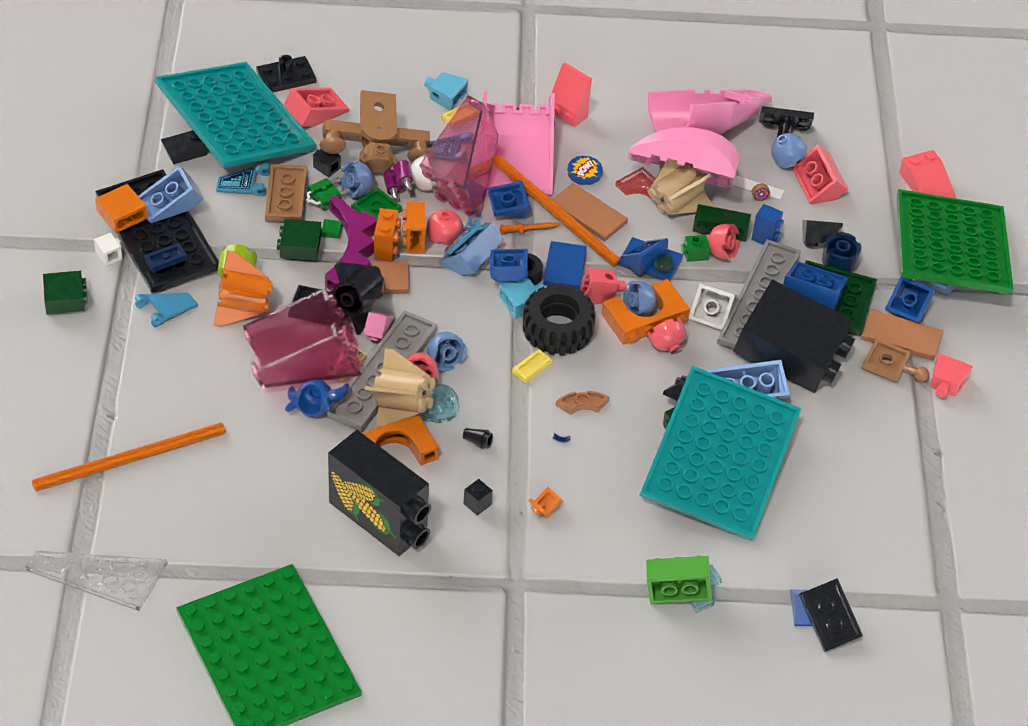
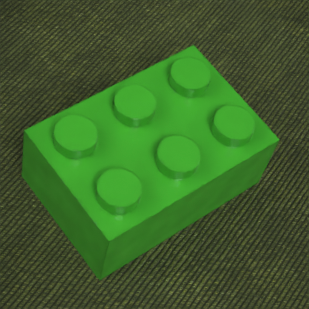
M698 555L694 557L646 560L650 604L712 600L709 556Z

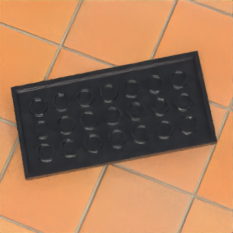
M162 169L95 191L96 197L126 184L139 196L166 176V173ZM189 211L154 223H150L148 219H145L117 233L151 293L218 271L219 261ZM179 243L187 254V260L152 272L145 261V255Z

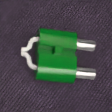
M339 177L332 180L325 178L307 186L308 198L306 201L308 203L312 202L321 209L330 206L331 197L336 195L342 200V196L349 194L350 190L345 188L339 191L334 186L341 182Z

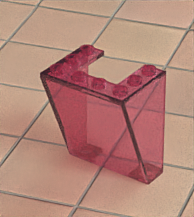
M469 95L419 166L426 178H433L441 185L439 188L434 185L432 187L435 193L434 196L442 202L445 200L454 209H461L467 216L475 215L478 218L482 215L499 134L485 104Z
M326 288L243 325L245 338L254 350L256 363L254 360L250 362L252 373L261 388L300 384L315 379L331 380L361 375L360 366H362L358 355H356L359 354L355 343H353L356 340L352 331H350L353 330L352 325L348 319H344L345 314L342 308L336 306L335 296L333 293L329 294Z

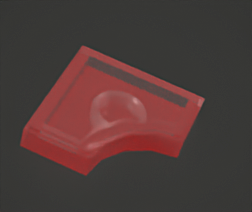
M641 167L617 180L615 186L626 196L642 194L651 198L648 190L656 178L644 167Z

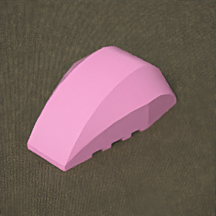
M693 127L671 128L658 131L641 139L630 147L628 151V159L649 166L651 163L660 165L659 169L668 159L676 160L677 164L685 166V163L691 164L690 167L698 169L701 174H710L711 177L705 180L706 183L730 190L740 159L734 145L725 137L709 130Z

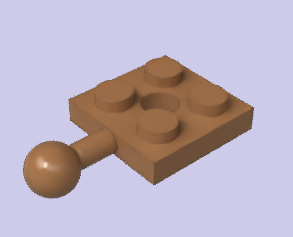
M877 338L862 364L863 369L895 382L898 381L903 371L914 375L915 379L919 382L927 381L930 376L928 369L925 367L915 368L907 365L911 356L910 351ZM887 358V359H889L891 362H885V361L882 360V359Z

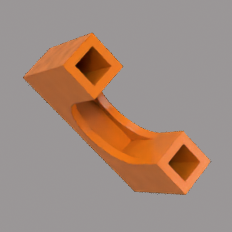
M669 279L654 283L651 286L657 295L656 306L660 310L654 316L642 317L632 313L620 296L603 301L601 315L623 345L646 337L649 331L652 334L655 326L669 319H673L675 322L678 321L677 317H679L683 324L688 322L690 308Z
M419 414L363 433L380 447L389 443L405 445L412 451L420 466L438 460L439 447Z

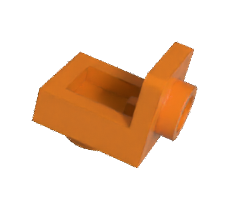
M549 487L535 500L532 498L528 500L533 505L530 509L538 516L542 514L546 518L563 502Z

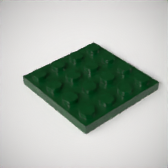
M806 260L805 264L849 277L835 311L852 319L853 322L848 333L860 336L877 279Z

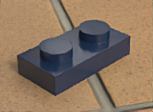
M179 243L145 255V261L152 272L187 260V254Z

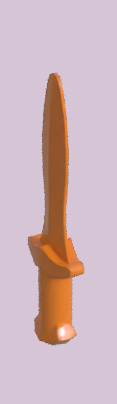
M518 221L517 224L500 225L499 230L502 234L517 231L523 234V231L527 229L550 228L559 226L560 223L522 224Z

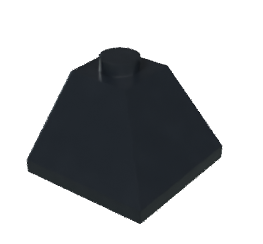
M193 130L161 139V143L173 165L207 155L206 145Z
M802 220L803 242H807V246L818 247V243H824L828 236H833L843 227V223Z

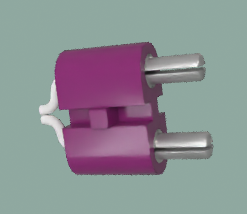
M400 160L395 162L391 169L389 168L383 174L387 193L392 195L393 200H399L398 193L403 190V185L406 191L412 189L410 183L413 181L408 161Z

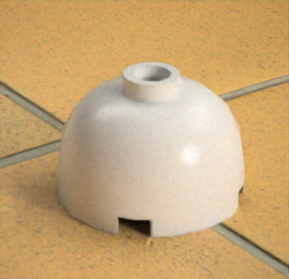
M429 154L415 159L411 165L413 177L411 184L415 183L417 188L422 191H432L440 188L438 186L440 184L436 169L430 164L433 161Z

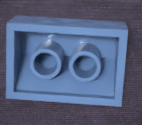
M488 223L485 229L477 230L451 255L445 254L439 263L462 276L467 274L473 275L480 269L479 266L489 260L491 250L500 248L499 244L504 239L493 223Z

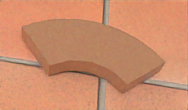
M587 390V392L580 393L575 391L560 397L556 401L555 406L570 415L580 410H592L598 413L609 402L610 397L595 391Z

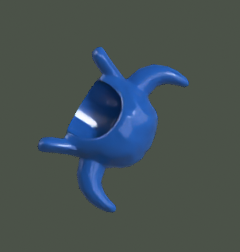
M315 379L304 382L298 391H295L294 386H291L287 392L288 399L291 402L286 405L285 411L291 412L298 408L303 414L310 417H319L330 410L332 402L340 401L347 395L349 384L346 383L338 389L331 390V387L323 380Z

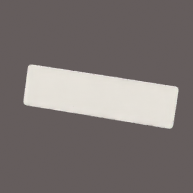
M736 175L732 185L752 191V188L760 183ZM768 186L770 197L781 199L784 190Z

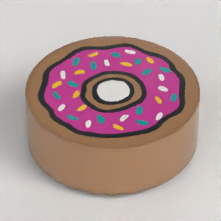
M764 183L757 184L752 188L751 193L756 201H764L770 196L769 187Z

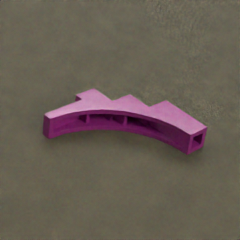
M334 195L330 198V212L339 221H342V226L348 237L347 248L338 262L371 266L368 257L374 254V240L371 237L374 236L377 219L366 211L359 214L357 210L347 205L344 200ZM335 267L325 274V287L330 291L339 282Z

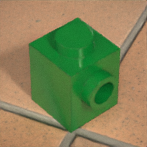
M707 235L685 236L684 244H681V252L685 255L687 262L708 260L710 245Z

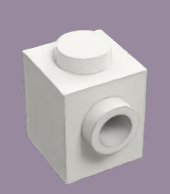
M111 233L94 239L95 252L105 266L122 260V247L118 238L115 239Z

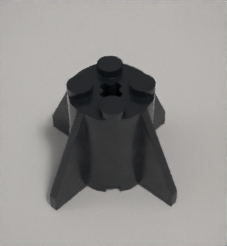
M338 262L334 267L339 282L334 286L331 293L319 298L315 303L316 305L332 303L337 311L340 310L344 313L343 316L351 317L356 335H360L365 328L368 313L371 312L374 302L381 298L386 291L385 281L377 266Z

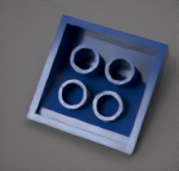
M795 261L786 274L783 285L835 311L849 277Z

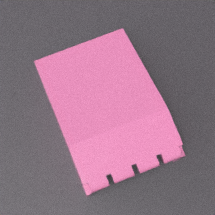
M484 91L481 193L488 194L487 188L515 182L493 163V158L496 155H500L547 196L553 195L555 93H551L549 105H537V110H533L534 105L519 104V110H516V104L502 103V109H498L499 103H487V91Z

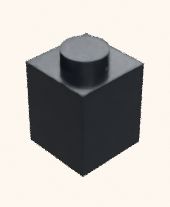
M321 149L317 150L313 154V167L329 178L341 169V156L339 154L325 153Z
M477 479L464 489L463 504L478 516L492 505L493 490L480 479Z

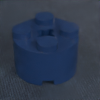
M838 232L832 237L828 236L822 254L823 265L849 272L854 271L858 265L862 248L861 243H858L856 237L849 233Z

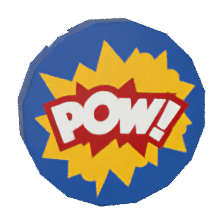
M577 156L568 163V176L575 183L582 185L588 183L590 185L598 182L602 177L603 167L601 163L591 156Z

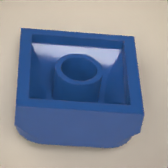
M523 181L487 188L494 216L513 215L516 218H523L528 215L530 209Z
M492 249L490 253L491 279L496 282H521L528 277V249Z

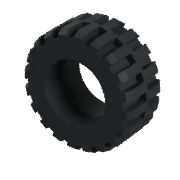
M551 284L546 288L543 286L537 292L534 291L525 302L522 326L525 333L524 336L530 341L532 346L538 347L542 352L546 351L550 355H554V353L559 354V356L565 355V353L573 354L576 350L583 349L591 341V337H593L596 316L595 306L587 295L584 296L583 291L575 290L573 286L569 285V287H566L564 284H558V286ZM558 315L567 317L572 322L557 324L545 318Z

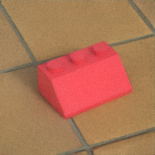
M820 145L814 147L806 154L803 160L799 159L796 162L797 165L792 167L810 204L834 201L849 190L831 154Z

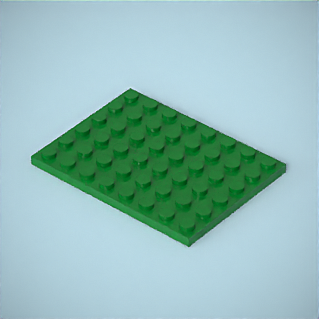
M898 189L897 212L901 277L1012 295L1014 288L1004 206Z
M293 564L176 607L177 614L233 726H287L361 696V689Z

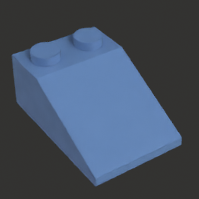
M180 165L138 196L147 207V217L150 223L189 211L204 200L191 176Z

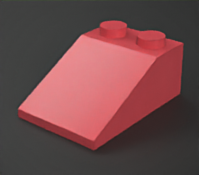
M565 62L560 68L551 92L555 93L554 115L576 127L588 117L592 78Z
M291 88L284 103V106L302 127L317 126L324 123L325 119L331 120L350 110L332 88Z
M934 150L902 159L899 173L912 191L956 198L943 162Z

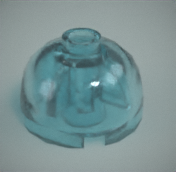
M435 384L431 396L433 398V406L431 409H426L422 414L426 419L435 423H441V420L451 421L459 412L458 395L448 385Z

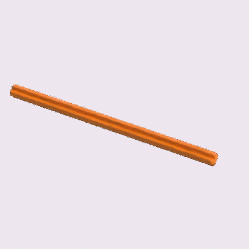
M496 155L493 158V163L513 181H523L524 189L528 194L612 266L619 264L620 257L502 156Z
M221 422L33 479L32 486L35 491L224 434L225 428Z

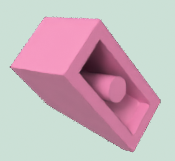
M379 311L369 312L364 335H368L370 340L380 341L391 328L395 315Z

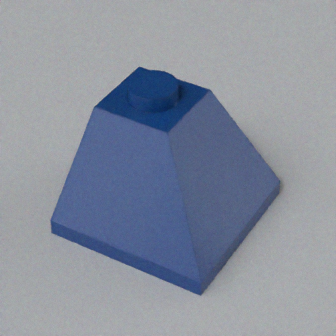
M900 276L885 309L920 323L935 289Z

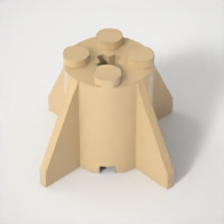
M668 159L661 167L654 183L648 190V194L658 204L657 209L661 214L667 213L672 215L696 212L698 204L714 207L705 193L706 188L703 187L706 185L705 180L711 177L710 174H701L698 169L690 167L691 164L685 163V166L678 165L676 160Z
M385 348L383 368L379 370V372H382L380 377L376 376L373 386H365V390L373 391L374 399L378 400V403L375 404L379 406L376 425L379 427L423 413L426 409H431L433 406L432 390L435 387V378H431L430 375L396 350Z

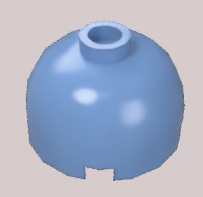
M794 133L780 135L775 139L771 147V155L775 163L781 168L797 165L796 162L800 158L803 160L807 154V146L804 141Z
M347 162L341 171L344 172V178L340 179L342 189L349 188L350 193L346 195H350L349 198L363 197L371 190L374 176L367 165L360 162Z
M641 281L628 282L627 285L630 286L628 290H624L623 302L627 308L638 316L646 317L651 314L657 304V295L653 288Z
M448 331L440 332L430 339L427 345V354L436 361L439 370L449 371L455 368L453 366L458 362L461 363L466 355V345L456 334Z

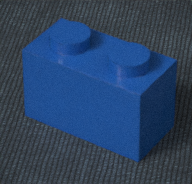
M763 204L756 214L751 240L764 245L766 239L778 243L782 234L780 229L784 223V220H782L783 211Z

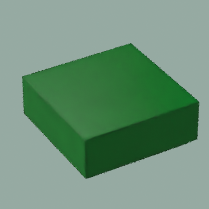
M324 219L322 236L339 239L342 221Z

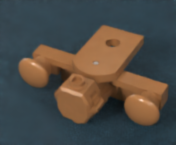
M361 90L360 123L325 119L322 127L324 139L320 142L319 146L323 152L328 154L341 153L346 148L344 140L362 142L364 149L359 152V161L367 165L373 174H383L395 164V155L391 152L389 145L411 147L412 149L407 153V157L411 162L426 154H429L431 159L434 156L433 151L428 148L430 131L397 127L396 94ZM374 107H381L382 111H378Z

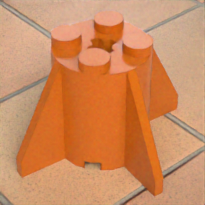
M227 250L223 274H226V276H222L221 282H219L218 297L221 302L217 301L213 324L217 326H224L263 314V311L267 312L269 301L266 299L267 293H271L272 282L268 276L235 251Z

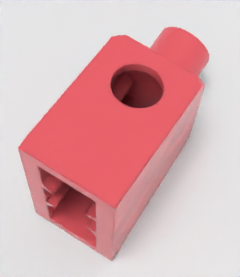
M587 268L580 290L584 292V296L587 295L591 299L593 304H602L603 301L614 298L616 292H624L626 290L625 281H618L613 270Z
M938 353L930 387L936 390L935 394L939 398H945L947 394L956 396L968 381L973 366Z

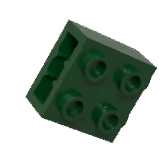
M285 219L284 225L280 226L279 237L281 239L277 240V250H280V258L317 261L322 236L321 222Z
M81 270L43 274L46 314L85 311L84 303H88L87 292H83V289H87L86 278H82Z

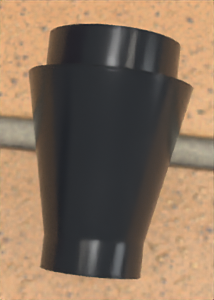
M465 428L463 439L484 449L491 446L493 433L487 429Z

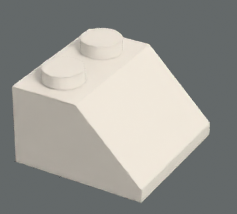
M700 283L689 319L722 330L738 295Z

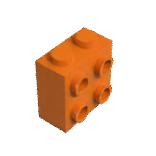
M128 184L95 198L98 214L115 233L148 219L145 203Z
M406 202V209H403V220H406V222H402V233L406 234L403 235V246H406V254H425V202Z
M383 208L379 210L374 233V260L392 262L394 255L398 253V244L396 242H400L401 231H398L401 227V218H398V210Z

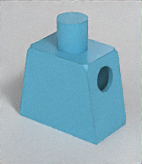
M443 72L436 79L427 77L424 86L430 88L431 100L451 111L467 94L468 79Z
M529 278L521 282H500L499 297L512 317L517 319L523 316L526 300L534 291L537 292L539 288L543 287L544 284L541 283L534 286Z

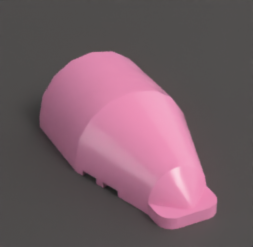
M694 89L648 92V114L656 132L671 128L693 127L709 130L721 135L757 115L761 104L770 103L772 95L750 89L719 90V93H710V90L704 89V93H695Z

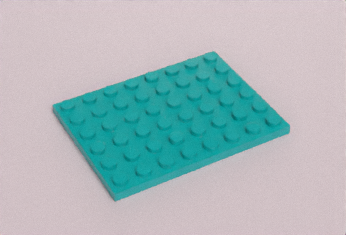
M247 62L155 77V84L223 168L316 149L317 144Z
M692 366L639 496L752 541L802 408Z

